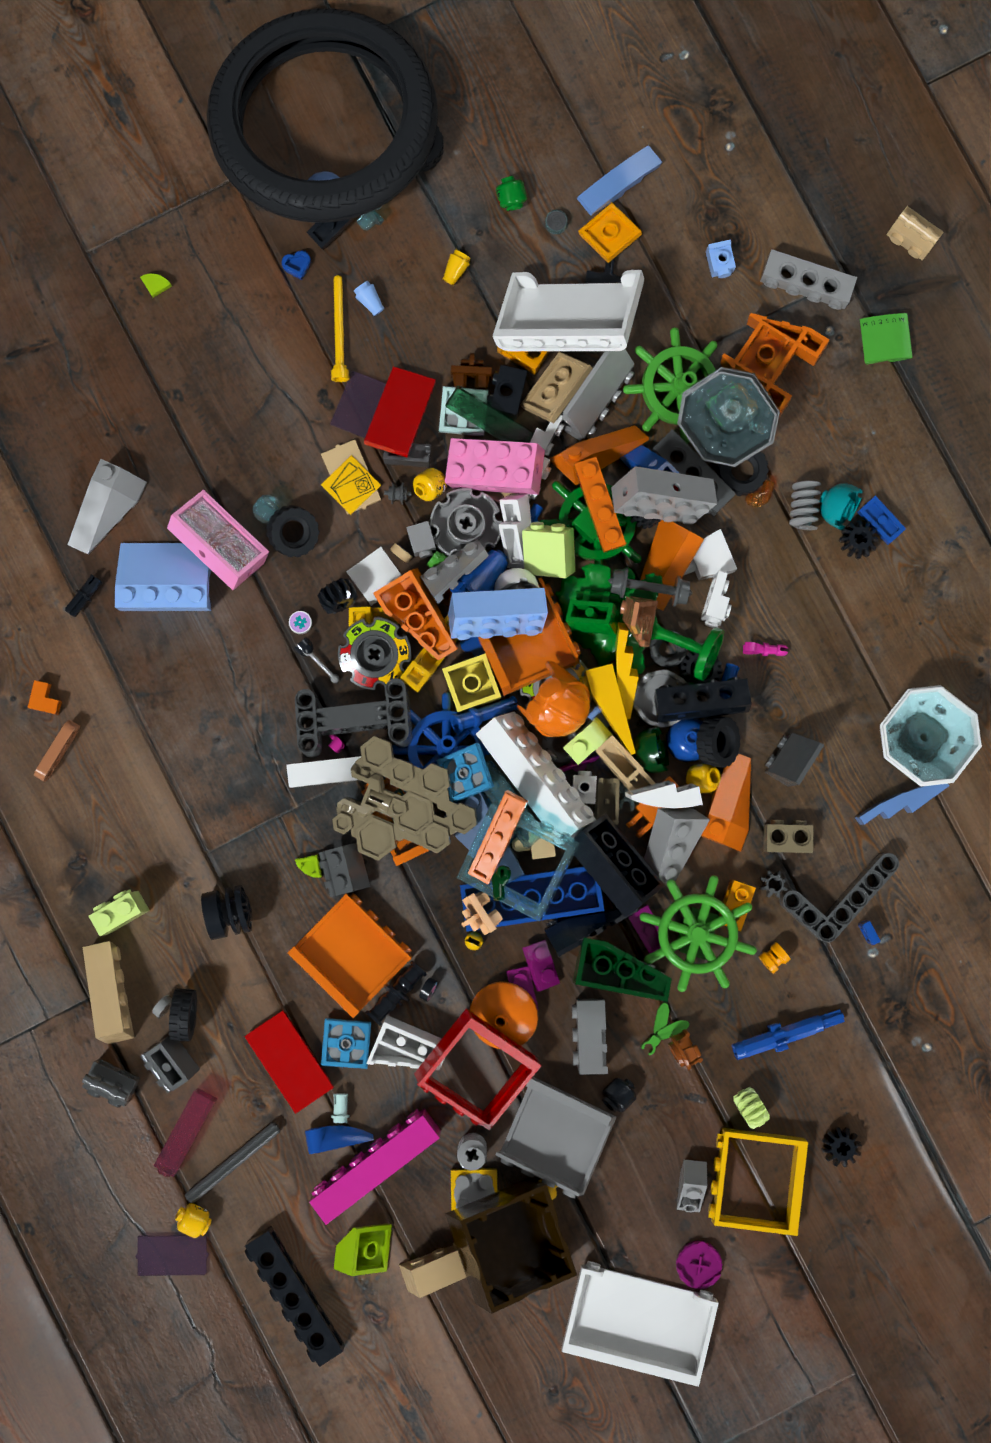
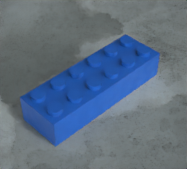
M584 866L522 875L505 885V899L501 901L493 900L492 881L490 884L481 881L460 885L462 900L473 893L477 894L486 891L490 902L483 906L484 910L488 914L496 909L503 918L495 927L604 911L601 887L586 871ZM462 901L463 911H464V910L467 909V908H466V906L464 905V903H463V901ZM470 925L466 926V932L473 931Z

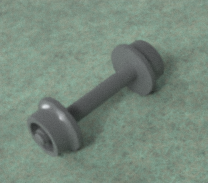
M625 567L623 570L614 569L613 577L608 580L611 584L610 592L619 594L620 598L624 597L626 588L673 595L672 606H676L677 604H687L688 597L692 595L690 581L681 579V576L676 577L674 586L627 579L628 568Z

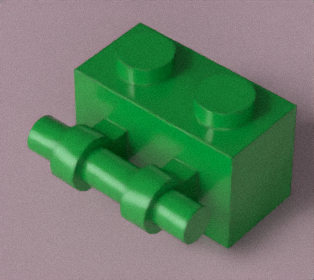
M590 589L576 591V600L570 599L565 620L572 631L617 635L621 613L614 603H621L622 598H620V595L613 594L610 591L598 593Z

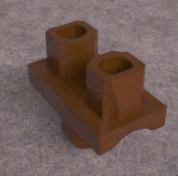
M470 353V359H461V366L451 365V378H453L454 387L466 388L467 379H476L475 389L487 390L489 380H492V367H483V360H476L475 353Z

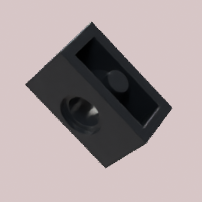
M504 365L500 366L499 372L495 371L492 384L496 385L494 393H489L487 406H490V414L517 419L527 371ZM503 388H510L513 393L510 396H503L500 391Z

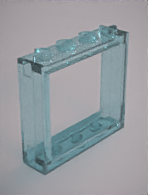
M496 800L490 805L456 877L493 897L492 881L490 884H486L469 875L468 871L501 800ZM524 811L517 826L565 850V853L540 904L507 886L504 887L505 899L501 900V902L540 921L545 916L580 843L570 837V834L565 832L561 834L554 830V826L544 821L540 823L533 819V815Z

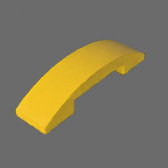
M447 615L444 620L450 630L449 618ZM423 648L399 679L416 692H419L446 656L438 661Z

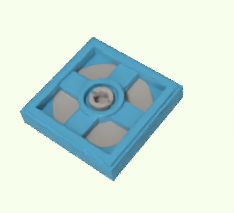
M479 743L436 760L439 766L449 769L451 786L448 788L449 798L454 803L494 787Z
M325 1018L321 1065L367 1069L371 1021Z

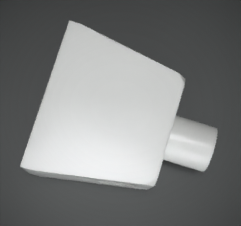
M721 529L704 538L684 575L695 571L698 580L714 577L718 571L731 574L737 570Z

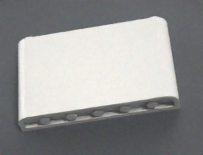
M642 270L625 271L622 274L621 283L538 284L536 278L529 272L512 273L493 333V339L496 345L505 351H622L627 347L644 284Z
M587 1261V1264H582L561 1347L562 1352L699 1387L719 1304L717 1299L713 1297L714 1294L706 1290H700L699 1293L600 1268V1264Z

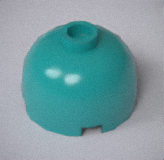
M839 483L832 486L829 491L825 490L820 497V502L822 503L821 514L824 520L839 530L845 528L846 526L843 523L846 519L851 521L862 499L858 497V494L863 493V491L848 483Z

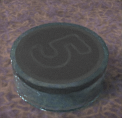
M553 210L547 214L545 226L550 233L561 234L567 228L568 219L564 212Z

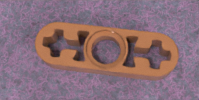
M68 720L63 725L35 770V777L43 782L50 778L77 735L80 725L72 720Z

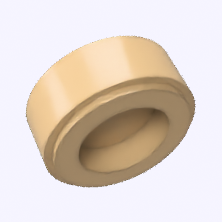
M394 543L390 551L405 563L412 559L413 556L398 544Z

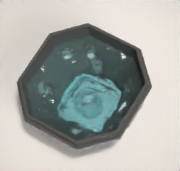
M721 367L683 392L677 424L704 461L736 467L773 444L780 410L755 373ZM733 406L736 410H732L729 407Z

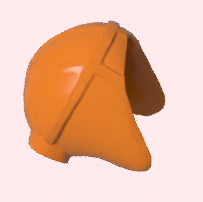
M547 661L545 665L552 677L540 685L537 695L528 703L526 709L520 705H517V709L542 735L546 737L567 736L577 731L586 722L590 710V693L588 688L566 669L553 661Z

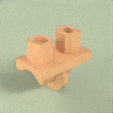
M486 891L477 894L473 893L462 900L467 908L462 911L466 918L461 923L463 927L470 925L473 931L480 928L484 935L497 929L495 926L503 918L496 909L488 914L484 910L483 906L490 902Z

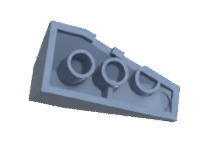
M483 792L456 803H463L476 809L478 825L465 835L459 832L454 833V836L474 856H476L495 815ZM509 843L498 867L505 865L511 870V877L507 884L524 875Z

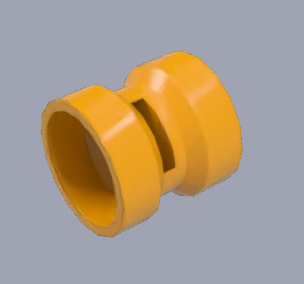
M777 942L770 946L768 952H763L758 956L772 974L779 970L781 964H786L791 960Z

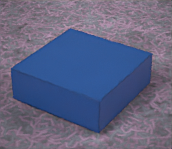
M863 920L858 923L868 944L875 945L881 942L869 920Z

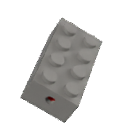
M635 466L611 487L614 513L624 514L625 516H640L645 519H660L664 522H680L684 525H692L717 505L714 479Z

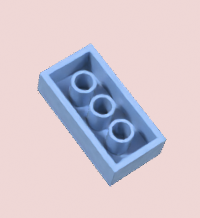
M545 588L452 593L448 611L451 639L467 640L470 637L488 639L493 636L513 637L518 634L534 636L542 633L548 614Z

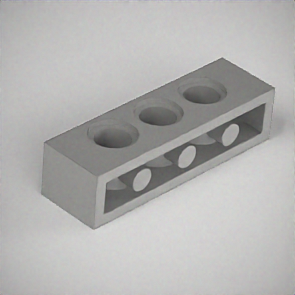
M771 249L760 282H763L769 288L776 289L778 287L786 290L790 295H802L807 297L809 301L816 303L821 301L827 303L833 309L840 310L841 308L845 309L849 304L857 277ZM788 271L791 274V278L783 277L781 272ZM803 278H809L813 285H806L803 282ZM824 285L832 286L834 292H827Z

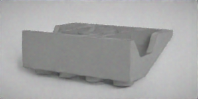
M626 349L622 351H605L563 411L562 419L564 420L563 424H565L563 430L580 442L586 438L591 439L597 430L595 427L599 419L601 421L604 420L609 412L607 407L610 402L613 401L615 403L622 393L620 390L623 383L628 384L635 374L632 371L634 362Z

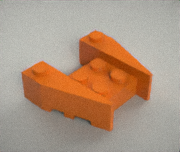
M750 313L747 325L755 330L735 359L724 353L720 364L722 367L755 373L780 410V418L788 406L792 395L776 386L775 382L794 354L814 366L826 349L829 339L810 327H799L791 325L790 322H779L767 319L766 316ZM736 381V384L754 406L761 411L760 403L747 384Z

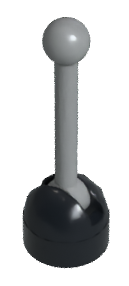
M307 637L297 644L294 650L299 655L304 657L310 656L331 677V682H339V676L333 674L313 654V644Z

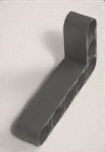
M891 853L878 854L825 914L821 913L802 894L793 890L782 892L779 903L784 910L815 938L823 942H832L897 871L899 860ZM888 857L891 861V866L885 870L881 863L883 858ZM873 874L876 882L870 887L866 879L868 875ZM858 891L861 899L858 903L854 904L851 900V895L853 892ZM790 894L796 897V903L792 907L786 904V898ZM843 908L846 915L843 920L839 921L836 918V912L838 909ZM810 909L813 912V919L810 922H805L803 914L806 910ZM828 925L831 930L830 935L823 938L820 933L821 928Z

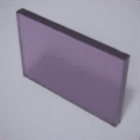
M352 371L330 424L365 438L386 384Z

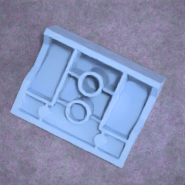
M121 543L115 582V608L120 611H211L209 598L211 569L183 543Z

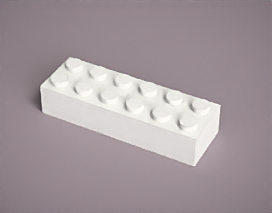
M510 712L494 717L476 733L477 737L522 797L528 800V805L558 845L573 839L582 830L596 821L591 808L582 802L578 791L570 786L565 774L554 765L550 754L542 749L537 737L532 732H529L520 715Z

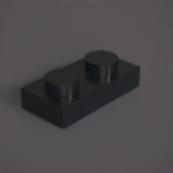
M355 218L336 222L315 223L307 233L324 250Z

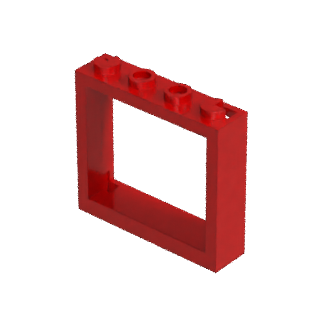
M465 1009L414 1075L418 1082L417 1085L424 1092L428 1093L430 1091L435 1094V1098L444 1105L446 1103L450 1104L456 1113L461 1116L467 1115L474 1125H482L490 1131L539 1070L541 1064L534 1054L468 1009ZM468 1028L522 1063L484 1111L431 1077L432 1073Z

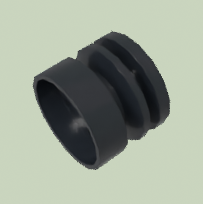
M242 885L235 886L234 893L231 887L226 888L225 899L222 898L218 890L202 893V912L211 940L228 937L229 926H231L235 935L241 933V927L244 933L252 931V909Z

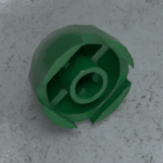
M659 727L641 731L633 741L636 754L631 756L648 773L668 771V768L665 767L669 765L665 740H660L659 735L663 733Z

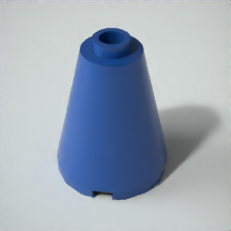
M490 550L488 552L489 556L470 574L459 578L457 581L459 585L453 590L450 589L452 593L494 591L496 580L500 574L505 572L508 566L507 556L500 550Z

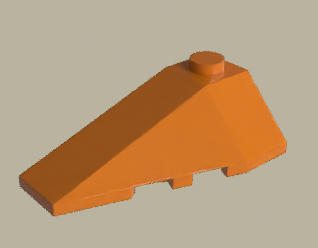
M634 425L573 444L551 457L550 462L577 485L579 480L574 469L575 463L596 457L600 469H603L648 441L649 437Z
M415 568L373 594L384 613L390 618L392 617L401 625L403 630L410 633L421 646L439 661L456 651L458 647L454 638L451 639L450 630L433 595L422 581L418 568Z

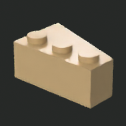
M455 1242L450 1247L440 1248L425 1256L399 1264L408 1292L419 1298L466 1278Z

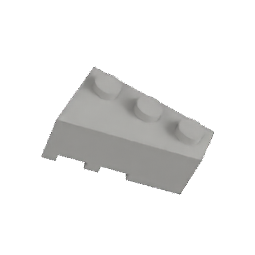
M604 998L576 999V1004L572 1005V1019H576L577 1027L572 1028L573 1042H577V1051H573V1065H577L579 1074H608V1067H606Z

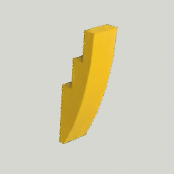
M618 622L615 645L616 674L626 718L630 719L637 688L638 671L631 668L634 653L632 646H626L628 627L625 623Z

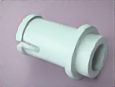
M335 1093L333 1094L334 1112L331 1118H333L334 1123H347V1118H350V1115L347 1114L348 1094Z

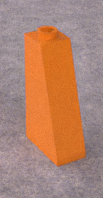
M661 520L658 523L640 581L646 579L645 575L654 573L655 576L661 575L664 585L674 586L676 577L681 576L682 579L704 539L675 522H664ZM658 593L656 600L658 601L657 608L664 611L672 595Z

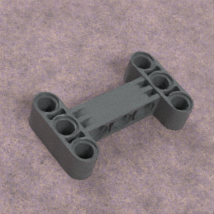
M394 678L389 680L385 686L386 701L320 708L319 699L311 690L302 689L298 691L295 695V714L299 750L308 758H316L322 752V736L387 728L389 738L395 746L399 748L408 747L413 737L408 688L402 680ZM402 687V692L399 695H392V691L395 688ZM308 697H312L311 703L303 706V701ZM403 709L404 713L401 717H394L396 710ZM313 719L312 726L304 728L305 722ZM398 732H406V735L403 739H395L396 734ZM314 741V747L311 750H306L307 743Z

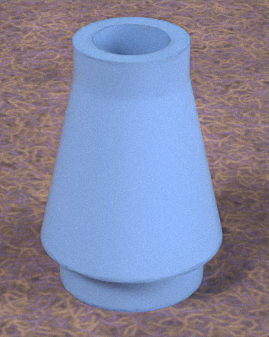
M366 281L354 290L355 298L373 316H376L385 309L374 284Z

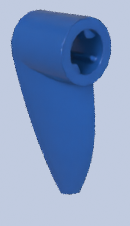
M322 1126L305 1130L309 1154L374 1140L373 1134L349 1126Z

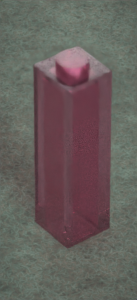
M199 1088L193 1092L154 1164V1167L158 1168V1173L165 1177H175L179 1172L217 1101L216 1097Z

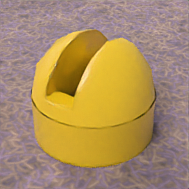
M470 932L465 937V945L470 950H478L483 944V938L478 932ZM469 937L479 941V945L469 942Z

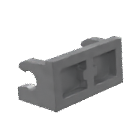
M413 443L408 458L385 451L383 453L384 464L429 468L431 445Z

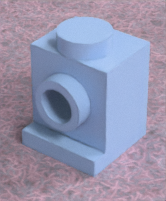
M731 240L708 244L706 256L711 277L726 278L732 275L736 265L731 249ZM725 257L726 261H720L719 258Z

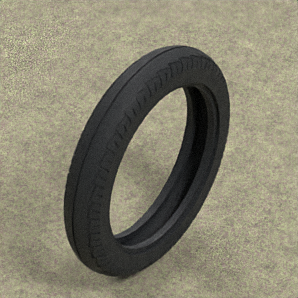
M316 8L289 13L273 19L252 31L238 43L220 67L211 87L207 107V128L211 148L221 170L232 185L243 196L266 211L292 220L315 223L336 222L362 216L383 206L401 193L413 181L427 160L435 138L438 119L437 98L431 76L422 58L412 45L395 30L372 17L349 10L334 8ZM328 51L357 56L383 71L395 85L401 96L403 114L398 131L390 145L376 160L363 169L331 180L318 181L294 178L280 173L265 164L247 144L243 135V120L249 98L260 81L282 63L304 54Z

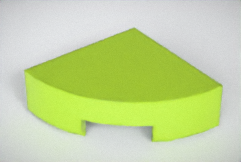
M145 274L140 277L153 298L172 287L166 278L158 274Z
M318 855L295 859L296 865L304 874L314 878L322 877Z

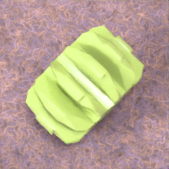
M753 1088L742 1089L733 1096L735 1105L750 1128L760 1127L770 1119L766 1107Z

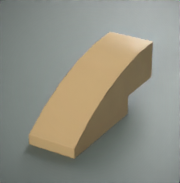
M613 735L595 750L629 791L656 784L643 770L644 768Z

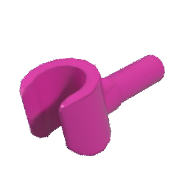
M335 734L329 735L333 741L328 746L336 753H340L344 748V742Z

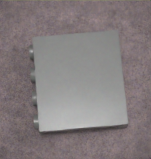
M532 1077L526 1085L528 1088L503 1147L495 1155L500 1157L501 1162L507 1166L513 1167L516 1165L522 1168L521 1172L527 1176L534 1177L536 1175L542 1178L541 1182L549 1187L554 1188L556 1185L562 1188V1193L571 1198L582 1196L592 1177L616 1116L538 1078Z

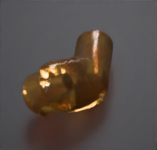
M765 480L760 492L750 493L746 496V504L752 507L767 504L775 483Z

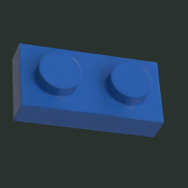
M876 495L857 512L866 522L870 523L872 529H876V533L887 545L906 529Z

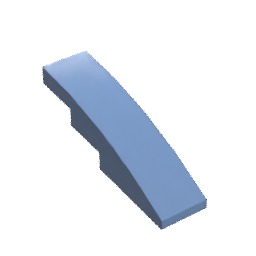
M648 145L604 175L580 194L577 200L592 216L622 197L625 191L640 183L644 176L659 168L662 161Z
M949 784L922 786L896 794L871 806L857 815L855 819L860 825H865L879 814L883 819H889L903 808L907 813H913L949 787Z

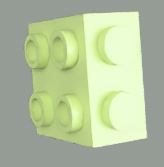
M533 522L529 527L522 530L524 569L536 576L567 578L576 572L573 527H565V524L561 523L548 526L544 525L543 522Z
M124 890L113 897L115 901L112 903L110 901L107 903L103 902L93 908L94 913L89 915V918L99 936L110 934L150 911L139 891L131 892V890Z

